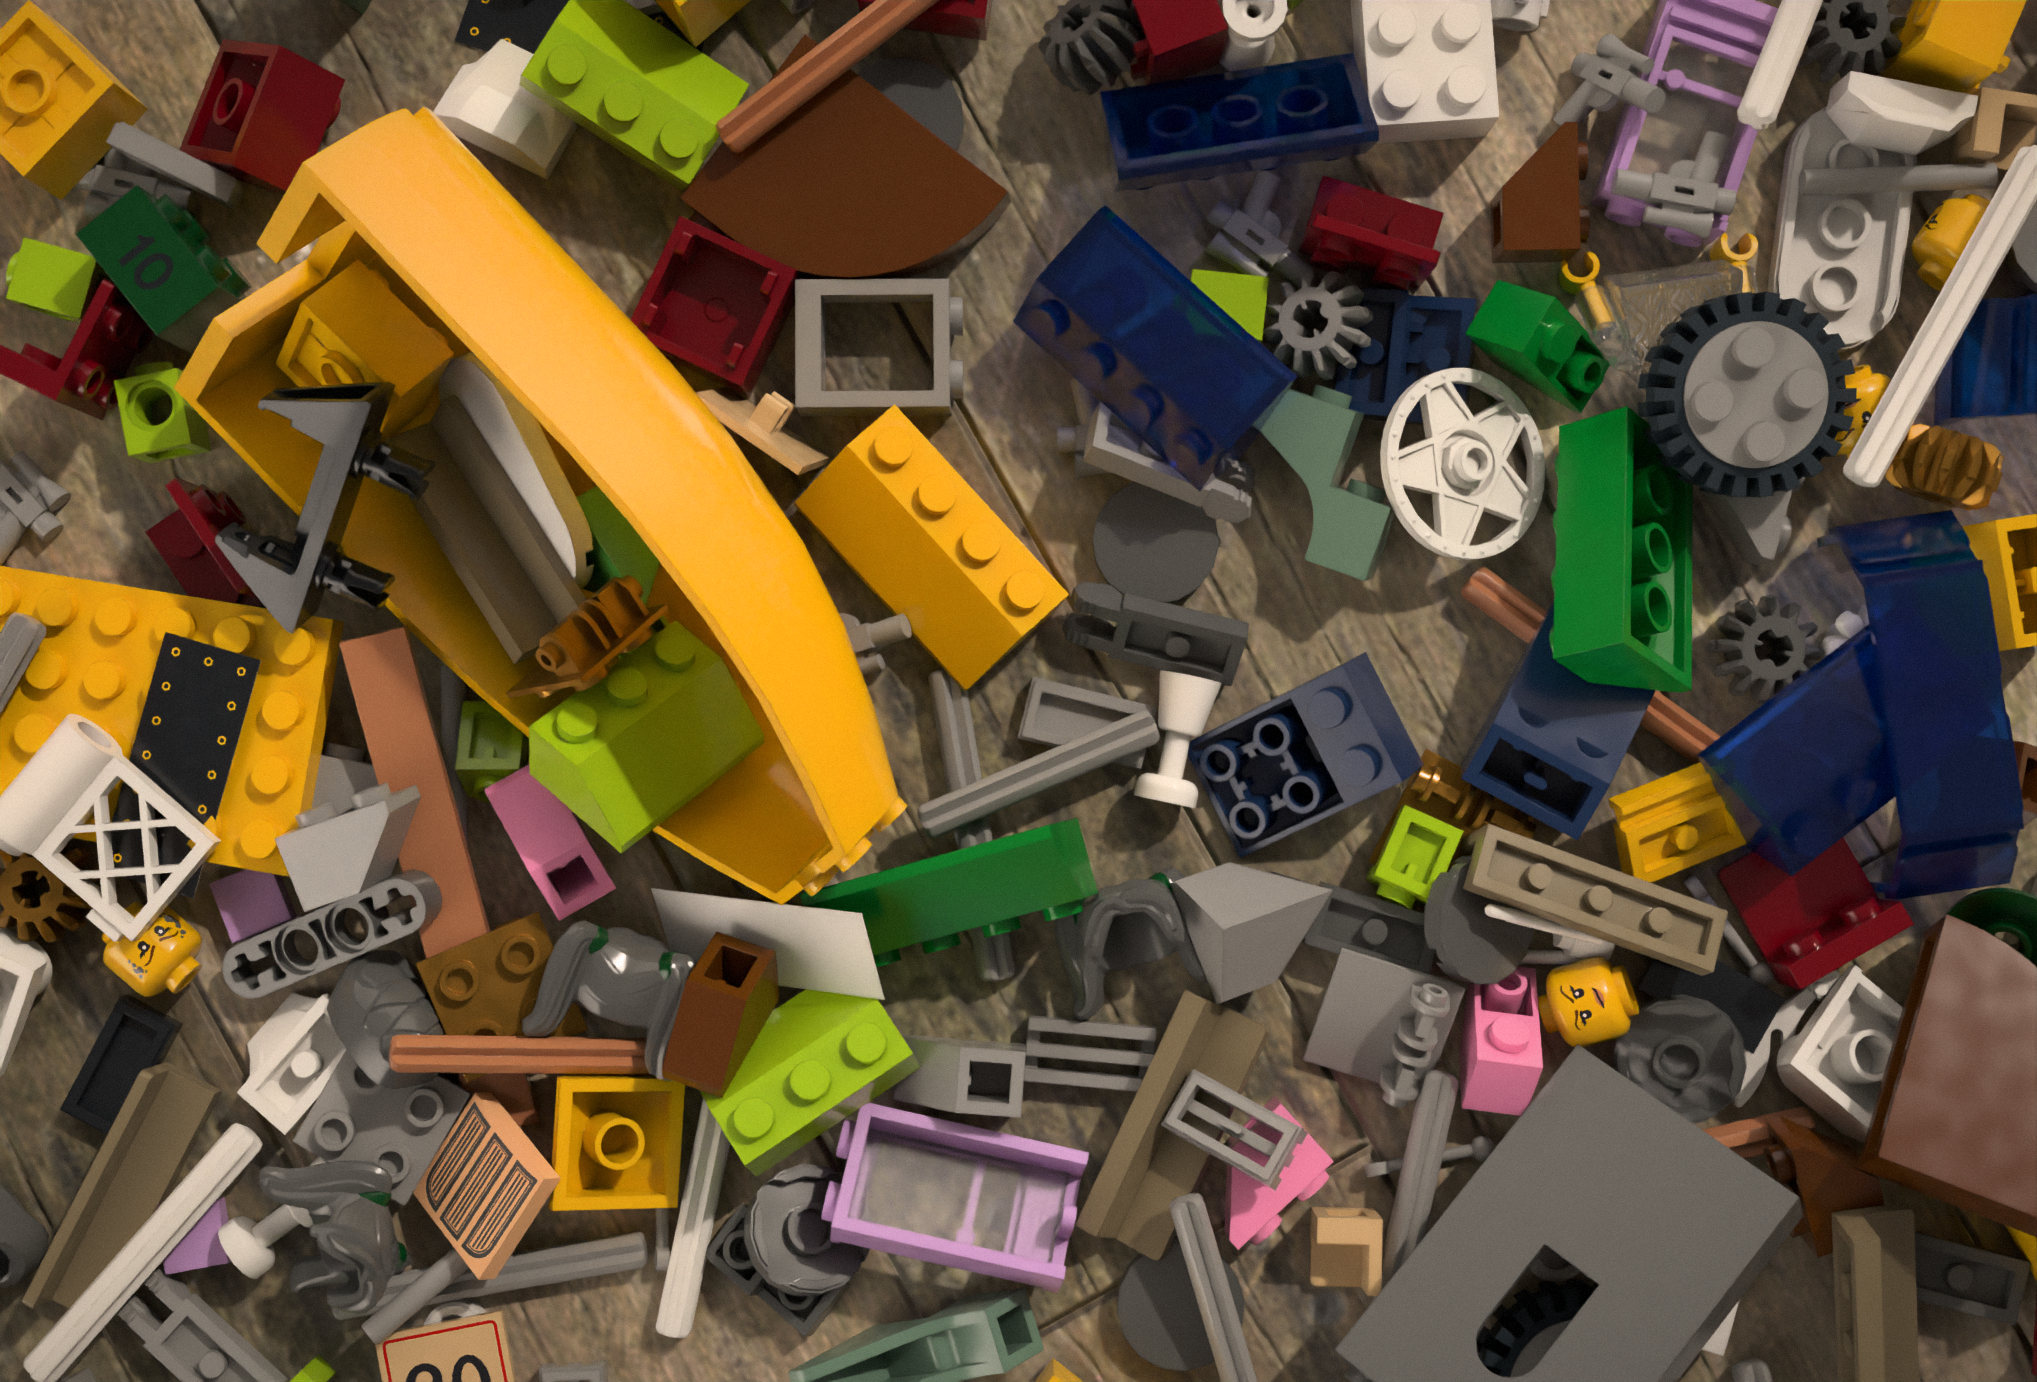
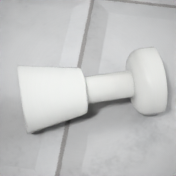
M1223 0L1221 6L1222 14L1228 31L1219 63L1229 71L1238 74L1254 73L1264 68L1272 58L1275 48L1274 35L1283 25L1288 10L1287 0Z
M1160 670L1158 728L1166 731L1158 773L1142 774L1136 782L1134 796L1196 808L1198 789L1194 783L1182 779L1191 736H1201L1222 683L1192 675Z
M318 1156L310 1166L328 1162ZM283 1204L259 1223L244 1216H237L219 1228L218 1236L225 1253L232 1263L249 1278L257 1279L274 1265V1242L299 1224L310 1228L314 1223L307 1209Z

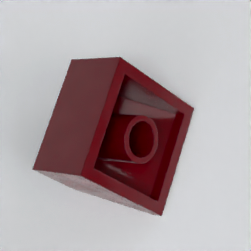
M223 39L179 150L238 180L269 192L285 194L301 164L317 153L325 130L338 117L341 108L339 95L345 79L281 45Z

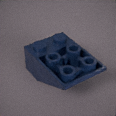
M1553 600L1461 762V779L1578 841L1608 790L1656 690L1589 683L1555 661L1549 641L1550 630L1554 625Z
M1366 652L1191 740L1187 754L1240 858L1397 785L1418 771L1421 765L1424 766Z

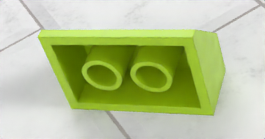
M569 0L525 67L519 82L521 87L682 192L689 186L719 138L715 128L717 122L737 107L750 85L624 0Z
M674 621L610 667L609 674L600 682L586 690L577 691L529 726V774L622 854L764 744V734L723 659L679 622Z
M805 989L772 1011L722 1098L701 1090L699 1091L744 1166L758 1177L921 1067L878 999Z

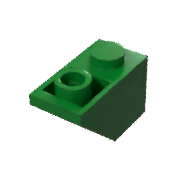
M1501 280L1496 281L1465 333L1497 366L1578 413H1582L1594 391L1600 387L1605 373L1613 361L1607 352L1556 297Z

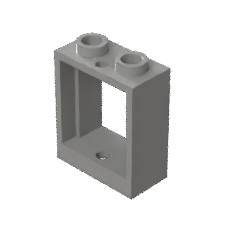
M795 279V407L800 416H881L894 404L905 416H952V399L964 398L963 360H951V335H963V297H951L949 279ZM933 302L934 390L826 391V303Z

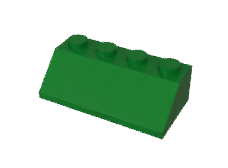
M1628 406L1559 426V453H1557L1554 461L1555 472L1558 478L1557 509L1553 514V528L1556 534V562L1551 573V584L1555 594L1554 625L1551 627L1549 634L1553 659L1589 683L1676 693L1691 691L1693 485L1685 484L1675 476L1678 471L1673 467H1664L1657 459L1656 455L1661 450L1657 444H1648L1643 433L1644 430L1650 428L1649 423L1639 417Z
M1078 818L826 886L812 897L806 892L801 893L800 897L803 906L862 913L876 967L901 961L899 948L921 942L924 954L962 944L959 932L979 926L982 927L984 938L1022 928L1019 916L1042 910L1045 922L1083 912L1080 899L1097 894L1098 890Z

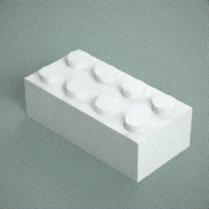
M1350 0L1361 145L1486 137L1499 118L1491 0Z

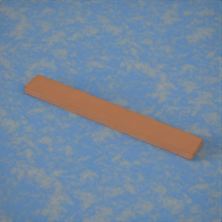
M407 625L343 640L339 645L378 785L387 782L391 793L417 785L421 795L398 858L402 871L411 869L423 871L431 876L440 888L442 896L441 911L436 919L418 930L427 959L488 933L490 928ZM412 894L409 895L412 908L417 906ZM458 1073L462 1088L472 1093L466 1104L469 1103L475 1092H489L496 1097L519 1127L539 1122L540 1112L529 1074L488 1073L466 1083L463 1073Z

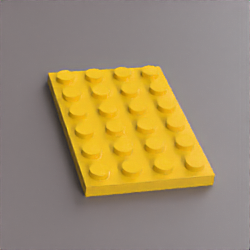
M0 566V632L9 616L14 612L29 615L46 627L44 639L0 714V796L69 714L80 715L104 729L117 741L122 748V755L129 760L165 632L261 660L216 821L211 815L203 824L221 840L204 862L290 877L274 838L299 827L295 815L312 808L344 621L311 616L292 634L287 632L266 608ZM122 779L108 794L110 822H112L123 784ZM94 812L84 824H95ZM96 832L76 833L72 837L97 842ZM191 839L186 843L191 847L196 845Z

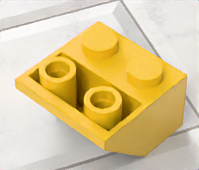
M2037 514L1987 521L1904 537L1925 662L2037 646Z

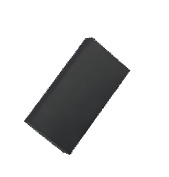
M1652 958L1636 989L1654 999L1656 997L1684 994L1709 1001L1729 1015L1743 1037L1745 1051L1754 1054L1785 999L1783 996L1719 960H1716L1713 973L1701 976Z
M128 994L120 996L60 1110L107 1135L141 1070L163 1063L183 1023Z

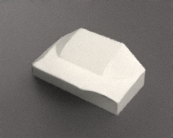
M500 39L478 61L461 67L433 113L454 135L548 180L577 129L576 122L519 85L521 74L534 54Z
M1850 71L1830 89L1826 114L1852 144L1915 156L1950 138L1975 115L1978 96Z
M292 992L247 1043L250 1056V1075L237 1093L284 1135L291 1133L306 1119L346 1051L329 1018L327 1005L331 996L328 993L318 998H312Z

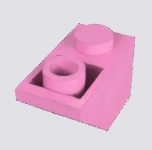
M529 765L484 789L527 870L559 921L616 889L600 854L576 814L529 774Z
M1518 966L1514 973L1494 984L1468 983L1459 1055L1461 1108L1521 1116L1530 1105L1543 1069L1536 968Z
M1275 1096L1263 1106L1303 1128ZM1250 1118L1242 1125L1276 1145L1282 1137V1134L1253 1118ZM1309 1133L1302 1145L1297 1143L1292 1154L1295 1157L1289 1168L1284 1166L1279 1177L1282 1180L1276 1191L1227 1164L1224 1230L1229 1241L1238 1250L1249 1240L1254 1246L1264 1241L1282 1222V1218L1278 1213L1296 1196L1301 1202L1307 1200L1328 1180L1329 1174L1325 1169L1334 1161ZM1232 1136L1228 1138L1229 1148L1265 1167L1270 1157Z

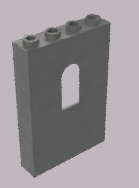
M1577 1044L1336 1347L1335 1351L1349 1366L1343 1377L1349 1382H1677L1803 1218L1800 1198ZM1547 1246L1598 1284V1287L1530 1372L1519 1377L1510 1378L1496 1375L1488 1370L1479 1358L1477 1350L1479 1332L1543 1248Z

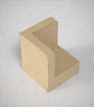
M1981 87L1972 94L1978 96L1975 115L1954 135L1951 164L1995 163L1998 172L2007 173L2018 151L2022 147L2034 145L2037 124V95Z
M1310 1207L1309 1280L1314 1286L1362 1287L1367 1296L1379 1295L1382 1286L1383 1219L1374 1208Z

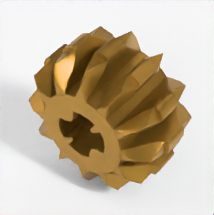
M1919 423L1911 426L1886 471L1885 478L1896 490L1909 493L1910 496L1922 498L1931 503L1943 504L1951 508L1958 507L1968 511L1972 509L1977 510L1988 507L1992 493L1997 492L2003 474L2000 470L2005 457L1994 444L1981 441L1979 437L1969 436L1958 430L1944 429L1937 425L1931 427Z
M67 843L60 853L82 871L81 868L87 861L90 852L84 848H75L68 852L69 845ZM3 850L0 851V857L5 868H0V905L4 907L0 914V927L2 929L12 928L17 925L18 939L22 941H34L41 934L46 942H54L63 939L65 928L71 931L80 930L87 924L80 908L89 909L93 907L39 860L27 853H23L21 856H13ZM90 878L94 883L100 880V878ZM47 879L50 885V892H46L39 897L37 885L42 884Z

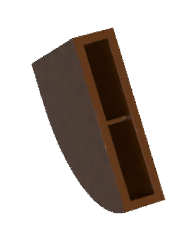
M805 34L770 81L816 47L818 43ZM851 69L847 70L742 152L734 153L723 141L680 197L694 211L688 220L723 236L726 235L731 240L796 269L799 277L803 279H906L926 272L968 248L993 225L1011 203L1009 193L1005 188Z
M1945 915L1924 932L1857 1168L2037 1237V967L2007 943L1985 930L1955 917Z

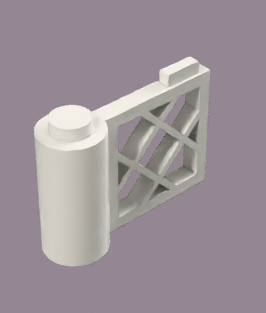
M69 714L0 796V849L13 856H21L23 853L33 855L93 907L86 918L114 942H118L126 936L129 940L135 941L143 936L219 845L221 840L122 755V748L109 733L87 718L77 714ZM120 779L138 793L140 820L110 822L108 794ZM154 808L166 818L155 819ZM94 812L95 824H84ZM176 826L196 843L180 864L159 865L156 827ZM141 828L144 866L114 868L111 831ZM96 832L99 869L80 871L60 853L76 833ZM160 873H172L161 886ZM145 875L148 902L135 918L117 903L115 877ZM90 878H100L101 888Z

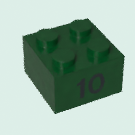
M136 185L76 233V236L155 335L191 354L194 353L213 318L245 299L247 296L244 293L252 288L242 272L227 257L222 260L206 244L213 238L201 221L189 209L186 208L182 211L167 194L158 199Z

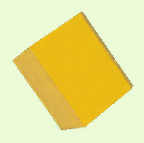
M570 1074L557 1077L551 1167L561 1179L550 1194L549 1209L552 1211L678 1208L685 1085L673 1080L664 1081L657 1079L652 1074Z

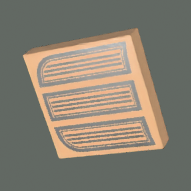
M475 1092L437 1151L413 1194L477 1279L487 1280L496 1279L561 1178L496 1097L489 1092Z

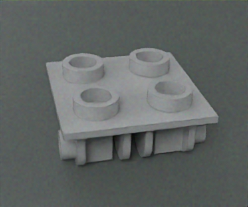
M1341 948L1302 1060L1379 1083L1384 1090L1382 1098L1386 1103L1394 1107H1406L1408 1100H1414L1417 1097L1424 1071L1436 1069L1466 990V985Z
M346 1049L294 1137L293 1142L327 1162L357 1160L376 1163L388 1170L392 1177L391 1198L405 1206L472 1093L441 1075H438L433 1081L414 1087L400 1089L385 1088L370 1079Z

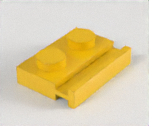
M1719 754L1608 798L1609 806L1615 810L1617 822L1613 824L1622 873L1652 883L1748 844L1740 791L1733 784L1732 773L1736 771L1735 762Z

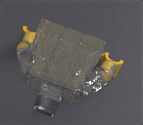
M1724 232L1710 248L1709 255L1711 261L1603 276L1604 287L1595 284L1600 268L1598 257L1592 252H1585L1583 261L1589 275L1586 277L1572 275L1568 269L1567 261L1563 259L1558 273V280L1565 291L1576 295L1574 301L1589 338L1614 370L1626 373L1628 377L1639 384L1640 374L1649 373L1652 364L1645 361L1650 348L1660 346L1664 339L1659 334L1668 324L1680 321L1682 318L1679 314L1690 307L1702 305L1706 300L1744 292L1758 293L1755 270L1747 265V262L1757 251L1758 241L1754 235L1745 233L1738 242L1740 253L1738 255L1729 249L1727 244L1728 236Z

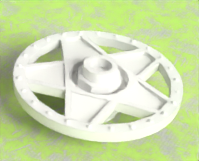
M1471 368L1440 370L1428 374L1410 385L1398 398L1388 415L1383 430L1380 450L1382 480L1395 515L1416 541L1434 553L1447 558L1474 560L1503 552L1523 536L1533 522L1542 500L1545 484V459L1541 438L1531 414L1520 398L1507 385L1492 375ZM1452 383L1473 386L1492 396L1498 402L1473 416ZM1420 400L1426 439L1399 449V442L1406 419ZM1519 435H1521L1527 460L1526 485L1506 461ZM1404 488L1432 495L1434 531L1417 515ZM1483 511L1511 521V524L1492 540L1477 545H1470Z

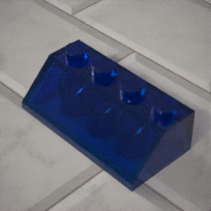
M1353 53L1100 92L1105 150L1114 192L1133 189L1146 190L1158 185L1191 180H1210L1217 176L1256 170L1269 171L1281 166L1320 160L1334 161L1346 156L1366 154L1379 141V128Z
M1106 205L1091 217L1036 278L1013 320L1022 331L1199 492L1242 458L1298 377Z
M1898 601L1697 754L1705 771L1709 773L1713 780L1711 782L1726 804L1725 808L1733 817L1747 843V848L1790 876H1793L1991 724L1993 719L1971 672L1907 605Z

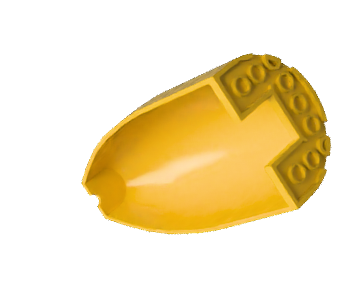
M422 107L414 116L407 108L389 113L366 124L305 160L256 244L278 264L319 238L306 260L213 318L175 384L174 389L300 517L324 444L291 427L289 419L267 409L263 411L258 408V405L262 398L275 389L299 387L275 363L301 302L357 259L369 270L378 271L389 282V290L428 328H436L448 340L447 346L454 352L452 358L472 351L537 419L576 497L598 486L628 520L660 562L646 608L666 604L669 610L663 616L670 624L674 621L679 622L723 659L764 734V744L660 823L653 831L707 865L780 905L785 904L801 890H804L810 897L814 896L839 870L845 872L869 850L872 843L868 839L875 832L874 828L879 833L883 831L908 805L898 796L876 711L844 622L803 540L738 445L674 365L429 108ZM439 382L423 412L395 435L431 421L440 405ZM364 476L341 542L343 547L342 553L384 573L393 574L395 581L385 590L390 595L384 605L404 625H407L408 629L473 691L529 738V726L577 691L574 687H567L545 698H539L537 693L513 698L507 696L506 692L539 665L536 655L514 665L410 498L370 477ZM580 589L586 599H590L594 594L593 592ZM616 655L607 663L608 667H612L621 659Z

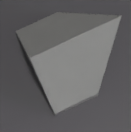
M1231 862L1170 883L1216 1005L1275 983L1333 892L1332 889Z

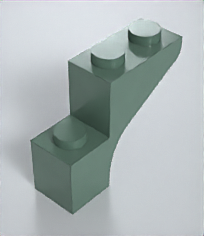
M1258 364L1255 366L1253 375L1234 371L1229 387L1232 400L1297 472L1308 488L1313 506V530L1304 560L1363 581L1373 579L1396 515L1391 505L1384 502L1385 489L1350 478L1347 489L1339 486L1364 413L1349 409L1353 396L1317 384L1312 396L1289 388L1292 379L1291 375Z
M1023 1287L969 1295L929 1318L873 1325L788 1371L791 1382H960L982 1376L1004 1374L1043 1351L1044 1347L1026 1289Z

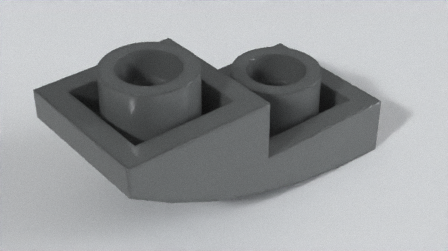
M742 1203L709 1245L705 1257L749 1296L758 1295L804 1337L812 1336L851 1284L847 1282L842 1287L815 1297L789 1295L768 1284L752 1265L744 1242L745 1213L749 1206Z

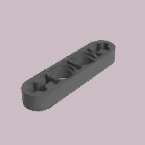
M415 869L406 870L382 880L359 894L326 904L240 942L227 951L222 966L225 981L231 990L241 997L248 999L260 998L407 936L437 918L442 906L440 888L434 879L425 872ZM412 894L417 906L404 909L389 916L385 905L402 896ZM347 908L358 910L366 918L369 931L365 940L354 937L346 928L344 918ZM297 930L306 931L316 941L318 954L315 961L305 959L297 951L294 943ZM273 953L277 964L263 972L253 973L249 962L257 961Z

